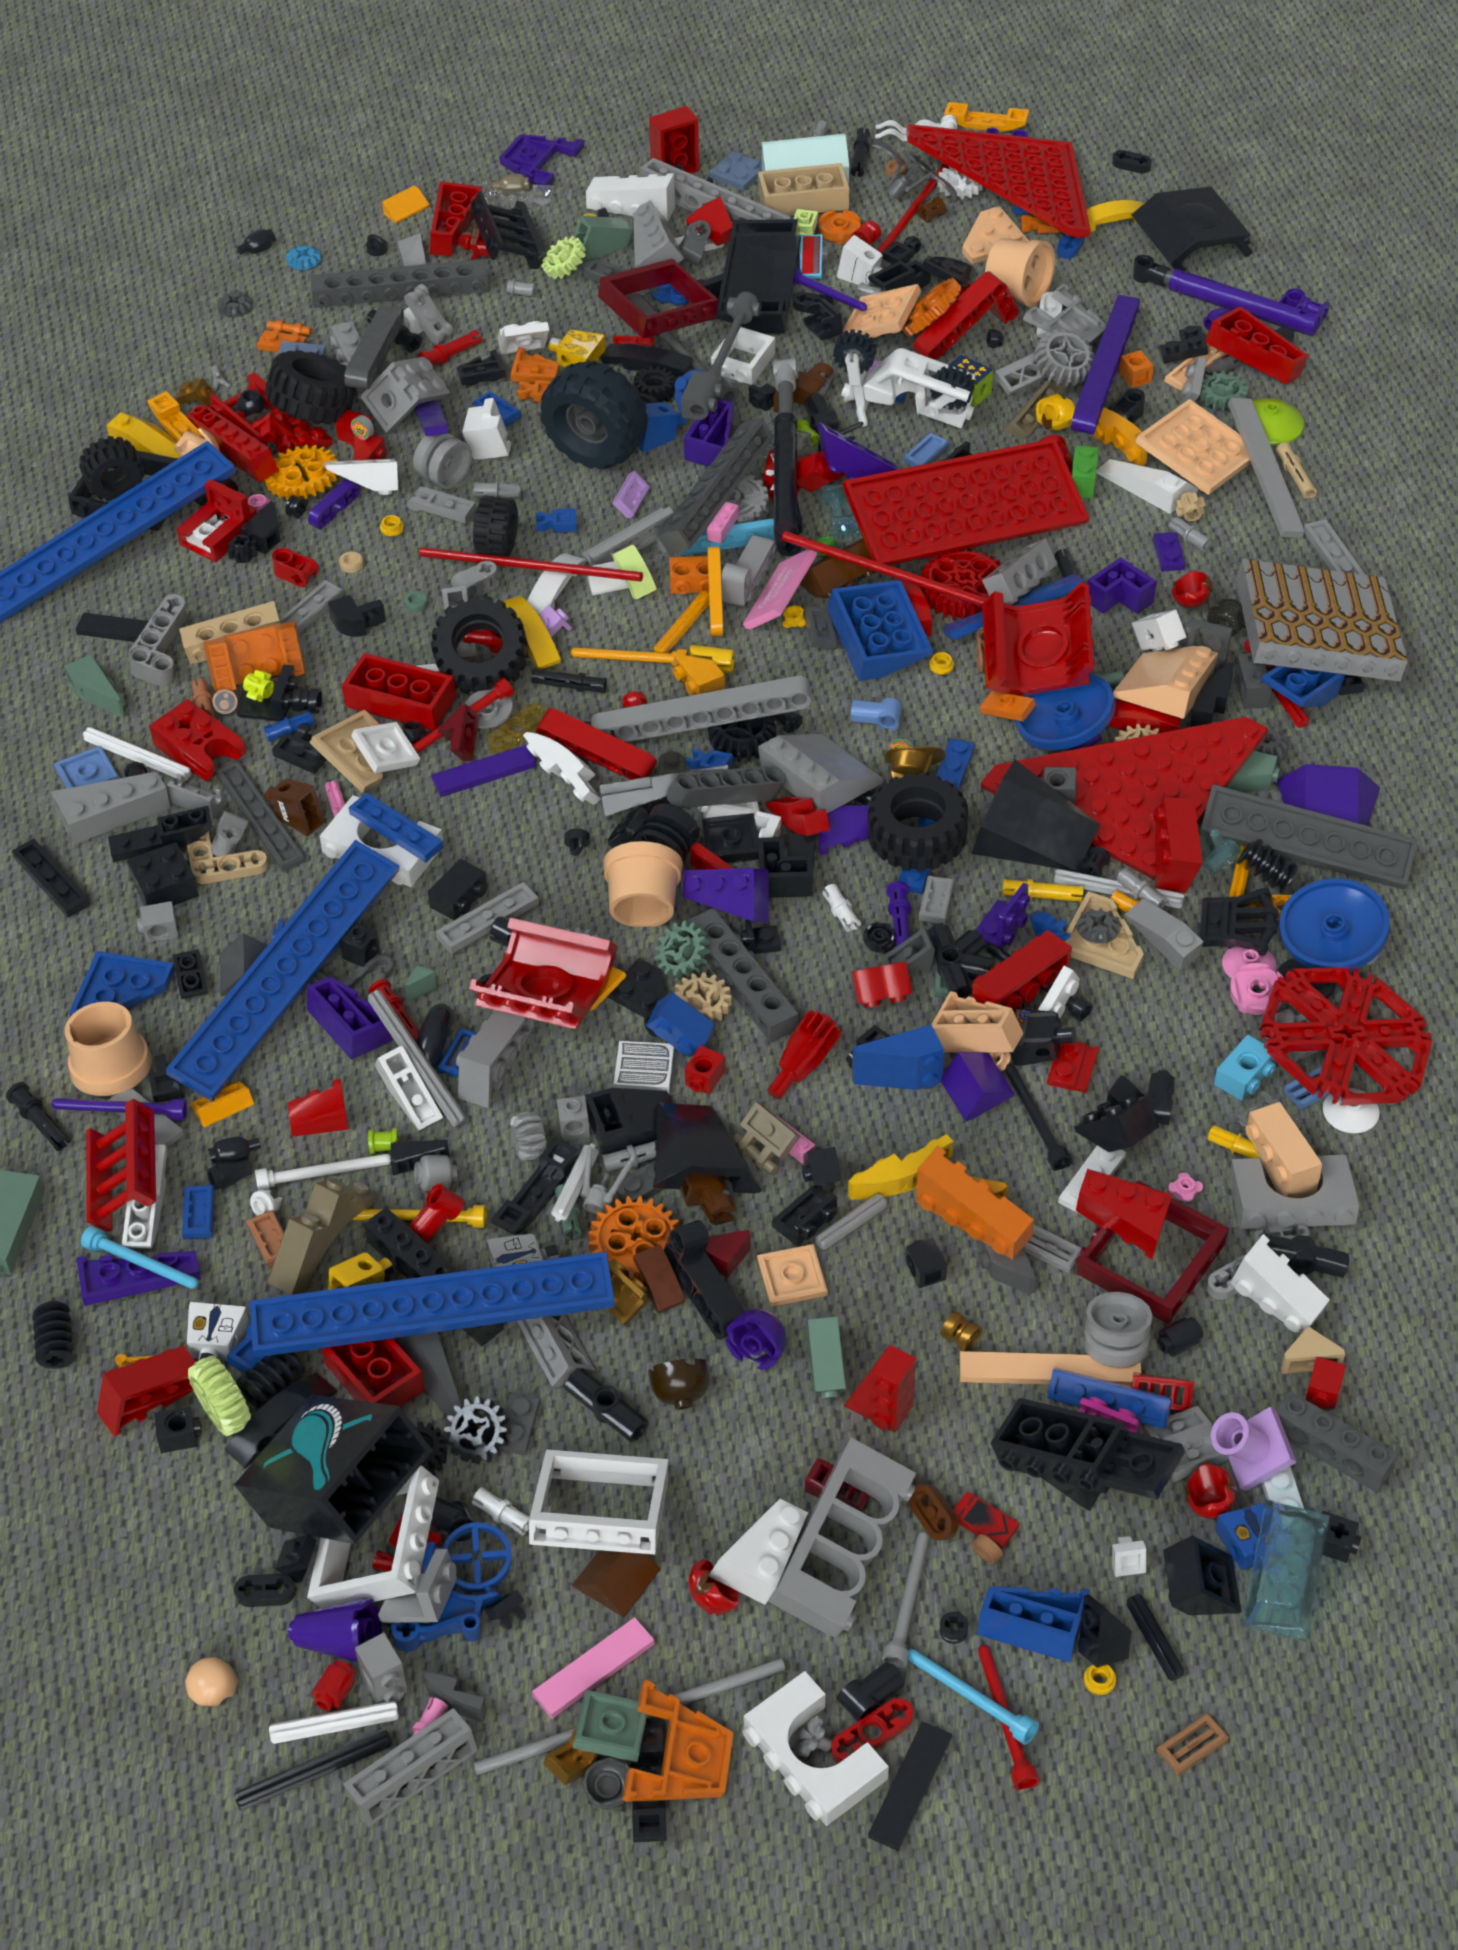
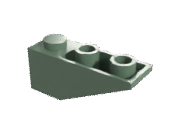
M92 655L64 665L67 682L77 697L120 717L125 716L123 707L126 706L123 695L121 692L116 693L111 677L106 678L102 664L100 662L96 663Z

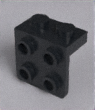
M283 664L278 680L273 681L275 689L272 696L268 699L264 698L263 702L247 698L248 691L243 690L236 709L237 716L271 721L284 720L291 707L293 689L298 687V677L294 674L293 665Z

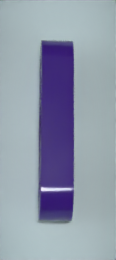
M349 479L344 480L311 509L308 515V523L321 530L337 516L339 511H343L358 498L360 485Z

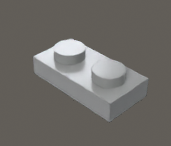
M1198 357L1193 364L1187 366L1185 371L1187 380L1181 390L1183 395L1182 404L1188 399L1195 402L1200 396L1206 359Z

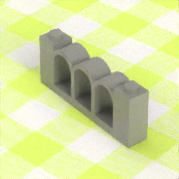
M850 1437L825 1483L789 1557L778 1586L768 1602L835 1638L842 1630L848 1631L856 1617V1614L852 1612L856 1604L854 1598L864 1586L866 1579L865 1568L880 1551L883 1542L882 1532L897 1515L900 1503L910 1500L916 1487L911 1484L916 1472ZM843 1481L880 1502L885 1516L883 1518L869 1517L836 1499L835 1497ZM826 1516L863 1537L867 1544L868 1553L856 1554L819 1535L818 1532ZM810 1552L845 1572L850 1579L851 1589L848 1591L834 1589L801 1571L808 1553Z

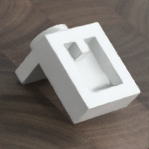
M757 811L755 814L756 830L760 832L758 838L780 837L781 817Z

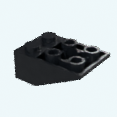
M609 1088L585 1095L588 1119L602 1155L627 1149L626 1146L628 1145L635 1147L654 1142L657 1139L656 1112L658 1102L672 1103L668 1092L659 1090Z

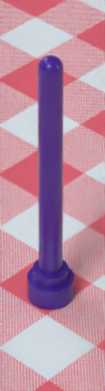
M796 268L793 285H804L857 310L866 311V303L803 276L800 269Z
M56 1098L52 1101V1107L57 1110L125 1113L127 1101ZM174 1098L173 1101H168L167 1103L141 1102L152 1108L154 1114L167 1115L173 1121L186 1120V1099Z

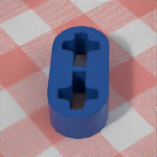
M1064 234L1057 246L1058 256L1063 259L1074 258L1083 246L1085 237L1075 238Z

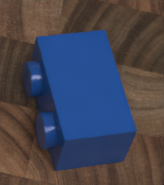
M671 992L657 1002L646 1026L654 1031L658 1037L676 1048L679 1053L690 1057L696 1053L700 1045L705 1046L714 1023L674 992Z

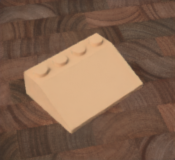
M1189 646L1143 653L1113 691L1114 698L1184 719L1195 704L1196 698L1203 686L1213 676L1218 653L1211 651L1210 648L1205 646Z

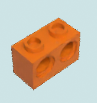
M708 556L669 557L671 594L700 593L704 590L709 593Z

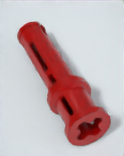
M473 330L445 345L436 344L432 350L419 352L418 357H425L432 366L439 363L445 364L449 357L480 344L482 337L473 339L480 334L477 330Z
M380 979L373 983L368 990V994L375 990H380L416 1042L420 1031L402 1007V998L399 995H395L391 989V983L387 979Z

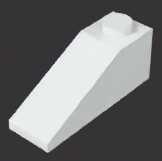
M395 459L324 462V467L327 470L373 491H378L380 495L392 494V490H398L397 461Z
M402 1045L377 1058L374 1066L390 1093L418 1131L443 1119L441 1112Z

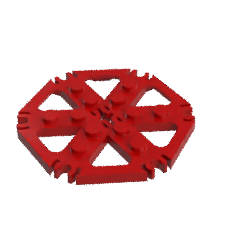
M1339 967L1293 969L1287 972L1284 979L1281 976L1278 977L1272 986L1259 1028V1031H1261L1260 1037L1270 1038L1264 1044V1048L1268 1049L1267 1053L1313 1096L1317 1088H1319L1318 1098L1322 1099L1324 1093H1330L1333 1096V1104H1336L1341 1096L1342 1103L1340 1106L1400 1103L1406 1100L1409 1092L1413 1095L1418 1091L1422 1083L1432 1039H1430L1431 1033L1421 1032L1427 1025L1426 1021H1422L1424 1018L1381 979L1376 977L1374 983H1371L1373 974L1369 973L1367 979H1362L1358 975L1359 969L1356 968L1352 975H1350L1351 968ZM1336 983L1340 985L1343 993L1338 1009L1311 984ZM1371 999L1381 1000L1400 1019L1365 1020ZM1279 1003H1290L1310 1022H1275ZM1382 1048H1410L1415 1054L1411 1072L1406 1071ZM1326 1050L1318 1077L1307 1075L1288 1057V1053L1294 1051ZM1354 1062L1382 1087V1092L1353 1093L1349 1090L1348 1082Z

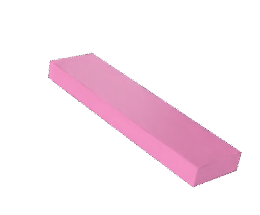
M634 1617L534 1689L532 1695L550 1718L553 1719L582 1698L585 1690H593L655 1645L654 1639Z

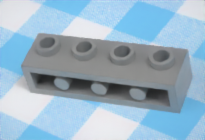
M352 321L331 326L332 336H329L330 346L332 350L335 349L337 361L346 367L361 341ZM356 388L358 399H362L360 396L367 389Z

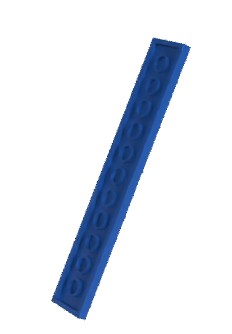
M207 440L0 571V623L206 492L204 484L208 480L212 479L218 483L226 480L236 473L235 467Z
M354 840L166 1068V1074L212 1102L340 945V939L355 922L358 923L396 876L400 865L359 841Z
M607 1252L249 1301L254 1358L615 1307Z

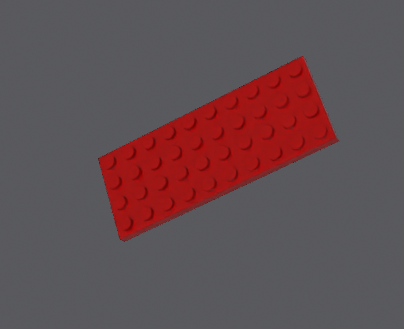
M1056 438L844 480L842 484L871 559L889 566L946 554L948 551L955 552L956 549L960 551L965 550V548L970 549L1086 524L1090 519Z

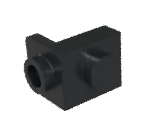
M306 1534L285 1541L275 1569L282 1574L290 1576L296 1583L302 1582L317 1540Z

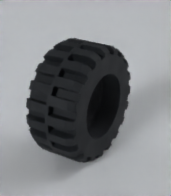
M291 350L286 353H280L272 360L265 392L271 405L277 407L280 412L289 414L292 418H299L301 421H310L314 424H332L333 422L336 424L346 410L351 411L356 388L345 386L346 366L339 364V361L329 359L322 354L317 355L314 352H304L301 350L293 352Z
M471 596L470 601L464 602L461 599L456 601V607H447L444 610L445 617H438L436 621L437 628H433L431 634L433 639L431 649L439 672L452 675L455 689L459 687L460 691L467 695L470 691L475 693L477 691L491 690L495 683L503 677L508 682L510 680L516 682L520 677L519 670H524L526 666L525 658L528 657L526 633L521 619L517 618L516 612L511 607L506 608V604L503 601L497 600L494 603L492 597L484 596L483 600H478V596ZM480 629L491 630L502 637L503 646L500 652L489 661L472 663L462 659L457 653V646L461 639L472 631Z
M908 773L904 774L902 778L897 776L890 779L888 784L885 782L872 795L871 802L868 805V839L877 855L884 861L887 859L888 864L897 867L898 865L902 867V870L906 871L917 869V872L925 871L926 868L934 870L939 868L940 864L946 865L953 860V857L956 858L966 844L968 804L961 791L957 787L954 788V785L948 780L942 781L941 777L932 775V777L926 776V773H919V775ZM911 817H924L936 823L925 827H911L900 823V821Z

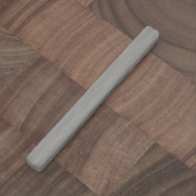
M380 990L370 993L368 995V1002L397 1045L403 1046L426 1088L451 1125L457 1127L464 1123L466 1119L465 1114Z

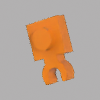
M1030 215L1021 216L1023 232L1037 230V233H1059L1058 229L1037 217Z
M535 380L534 384L525 381L519 382V390H517L518 399L525 400L533 397V402H542V395L551 381Z

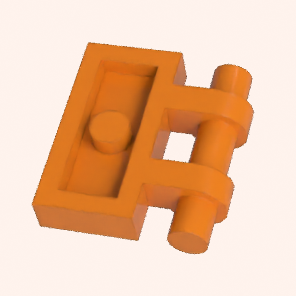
M276 320V322L268 321V330H264L257 342V349L278 353L282 341L307 343L306 337L302 335L310 336L312 328L304 326L302 323H295L294 325L285 323L283 320Z

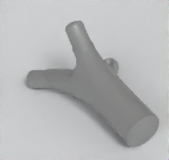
M214 365L211 367L213 391L216 392L221 384L230 388L232 385L223 378L219 366Z

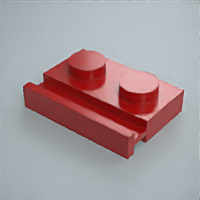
M1078 1041L1061 1044L1059 1057L1052 1062L1047 1085L1072 1091H1082V1093L1086 1094L1099 1046L1095 1045V1048L1088 1047L1087 1043Z

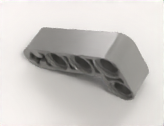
M752 535L736 565L731 563L725 564L721 576L722 602L747 607L745 604L752 598L755 592L753 590L754 587L759 585L764 576L762 575L763 571L767 570L776 554L777 545L775 540Z
M171 594L163 599L129 650L130 673L134 677L159 686H165L173 682V659L164 653L186 620L185 600L180 595Z

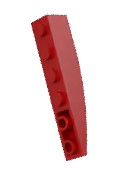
M207 405L197 406L186 415L197 428H203L214 436L220 452L229 461L258 482H262L279 471L269 447Z

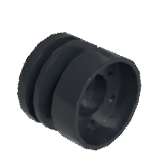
M662 803L653 807L632 842L644 841L665 845L676 851L682 861H684L691 850V846L697 841L700 829L696 820L688 812L675 805Z

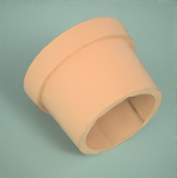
M1001 238L994 244L989 253L985 272L991 271L1008 286L1012 297L1018 303L1032 308L1040 302L1041 296L1048 292L1055 269L1053 246L1050 242L1042 240H1031L1028 242Z
M644 841L629 842L611 849L603 860L604 876L608 883L609 911L611 916L619 923L631 927H655L669 921L674 913L676 888L681 880L683 861L680 855L665 845Z
M114 1002L92 1003L77 1010L67 1021L65 1037L69 1051V1073L72 1083L80 1091L94 1096L115 1095L138 1085L150 1071L152 1065L151 1051L145 1039L138 1033L131 1014L124 1006Z

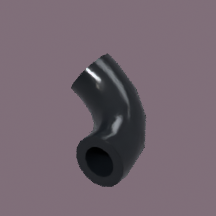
M440 1003L430 1008L416 1041L431 1066H438L448 1033L455 1020L454 1011L446 1004Z

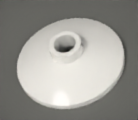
M1349 1088L1353 1093H1366L1358 1089ZM1331 1094L1325 1098L1323 1103V1114L1326 1120L1333 1127L1343 1132L1362 1133L1368 1131L1376 1125L1379 1119L1380 1112L1377 1104L1340 1106L1342 1097L1340 1096L1338 1102L1333 1104V1096Z

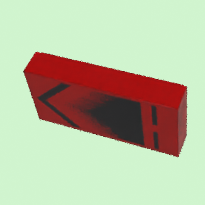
M968 1491L953 1509L957 1516L958 1524L977 1536L979 1534L987 1536L1001 1550L1004 1549L1019 1529L1018 1522Z

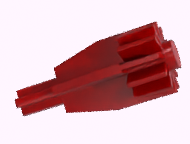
M813 1010L805 1014L789 1038L778 1064L782 1069L767 1089L769 1095L780 1100L793 1081L801 1082L821 1064L828 1051H831L842 1035L840 1033L841 1029L835 1027L836 1022L828 1015L820 1014L819 1011L815 1013Z

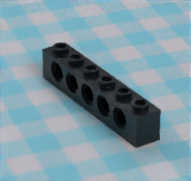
M387 1207L364 1223L367 1243L384 1258L389 1259L392 1265L407 1279L458 1272ZM498 1323L463 1328V1330L482 1347L504 1330V1324Z

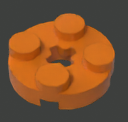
M830 210L819 218L818 232L826 240L839 245L845 244L851 239L853 232L861 227L860 217L849 210H843V213H836V210Z

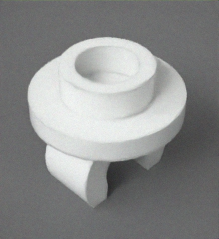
M258 1190L252 1194L250 1199L251 1208L257 1216L270 1210L274 1212L279 1210L282 1202L281 1197L273 1199L270 1190Z

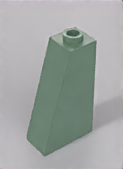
M0 1170V1275H11L45 1191L40 1175Z

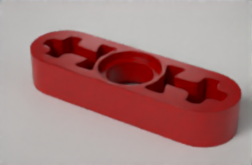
M903 1698L891 1699L836 1735L831 1743V1756L833 1760L839 1764L850 1756L846 1752L839 1753L840 1745L844 1744V1746L849 1747L855 1743V1734H857L859 1742L852 1746L851 1754L858 1750L861 1744L864 1745L867 1742L876 1750L909 1728L913 1722V1707L911 1703ZM896 1709L898 1712L904 1710V1719L901 1720L899 1717H895L889 1721L890 1729H888L885 1722L893 1717V1710ZM873 1725L878 1727L882 1734L877 1739H869L865 1737L863 1730L867 1726Z

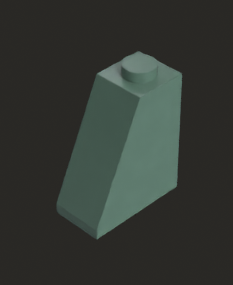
M580 216L574 237L579 238L586 248L584 252L586 256L581 258V260L591 261L627 247L633 228L623 218Z
M1254 751L1226 788L1240 792L1268 791L1271 783H1277L1280 767H1276L1278 756Z
M838 1316L808 1319L804 1331L814 1395H821L823 1400L839 1398V1393L844 1392L846 1387Z

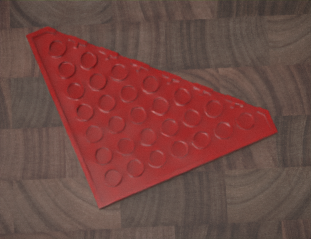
M907 124L906 135L908 143L1066 235L1075 238H1089L1091 229L1072 142Z
M1241 717L1018 760V762L1039 778H1044L1045 767L1076 768L1077 793L1076 804L1074 805L1100 824L1091 847L1099 846L1104 848L1113 859L1155 880L1156 822H1154L1153 816L1156 806L1159 807L1164 796L1194 800L1198 825L1204 817L1212 785L1226 788L1266 737L1268 728L1248 717ZM1013 761L995 765L981 782V788L995 795L1002 778Z

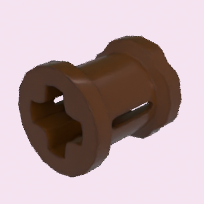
M940 197L933 198L932 202L926 205L921 204L918 206V215L926 223L930 222L932 218L938 215L943 216L946 213L945 203Z

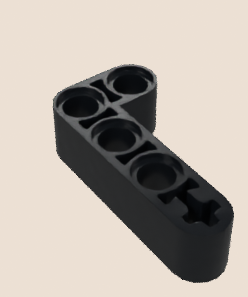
M695 1220L671 1230L664 1247V1252L678 1282L713 1335L717 1339L722 1340L728 1337L727 1327L736 1317L744 1312V1309L706 1254L705 1250L709 1243V1234L704 1223L700 1220Z

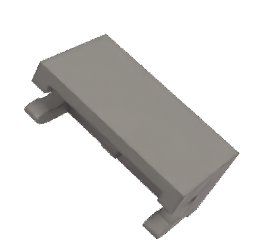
M177 774V785L171 780L166 784L170 803L188 810L208 806L211 819H214L227 803L222 790L216 789V795L186 784L185 777Z

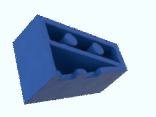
M989 1587L980 1611L977 1635L1071 1662L1081 1628L1084 1595L1089 1594L1090 1590L1080 1589L1079 1593H1060V1589L1050 1588L1049 1592H1030L1029 1588Z

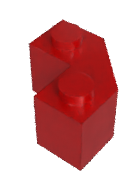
M823 451L815 452L797 462V484L811 493L839 480L847 474L843 472L837 474L828 467L829 463L824 458Z

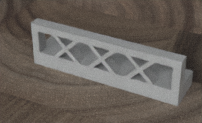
M1033 353L996 370L993 375L992 388L995 390L1002 386L1009 396L1047 378V376H1041L1042 373L1040 372L1042 370L1036 369L1037 363L1034 362L1035 355ZM1033 371H1036V376L1031 377L1026 375ZM1019 379L1017 385L1010 386V382Z
M661 507L583 552L582 556L590 566L613 562L612 554L630 545H634L639 551L659 539L657 537L658 533L674 512L670 507L665 509Z
M565 1314L556 1315L554 1318L548 1316L517 1321L552 1387L563 1386L568 1380L569 1375L576 1369L583 1368L589 1374L595 1370ZM573 1358H575L579 1362V1364L575 1363Z
M453 1708L343 1783L345 1791L358 1806L365 1824L370 1827L476 1753L478 1749L472 1730ZM463 1743H466V1746H464L459 1751L454 1753L456 1748L461 1746ZM437 1763L433 1769L427 1772L430 1766ZM407 1782H409V1784L407 1785V1787H405L404 1789H402L401 1791H399L400 1788H401L404 1784H406ZM382 1801L378 1807L369 1812L371 1807Z

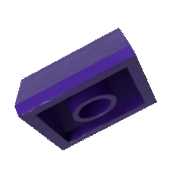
M958 1052L941 1079L942 1085L965 1122L976 1118L1015 1096L989 1053Z

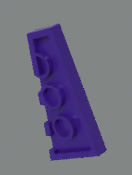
M196 1251L158 1253L156 1257H150L195 1277L197 1280H201ZM113 1255L101 1256L100 1260L88 1261L87 1257H76L84 1306L179 1285V1283L125 1259H114Z

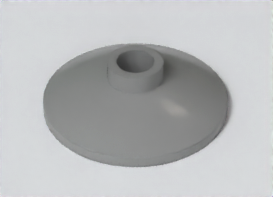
M493 690L477 691L466 700L465 704L469 707ZM511 697L507 700L498 699L478 712L477 728L488 729L504 723L513 711Z

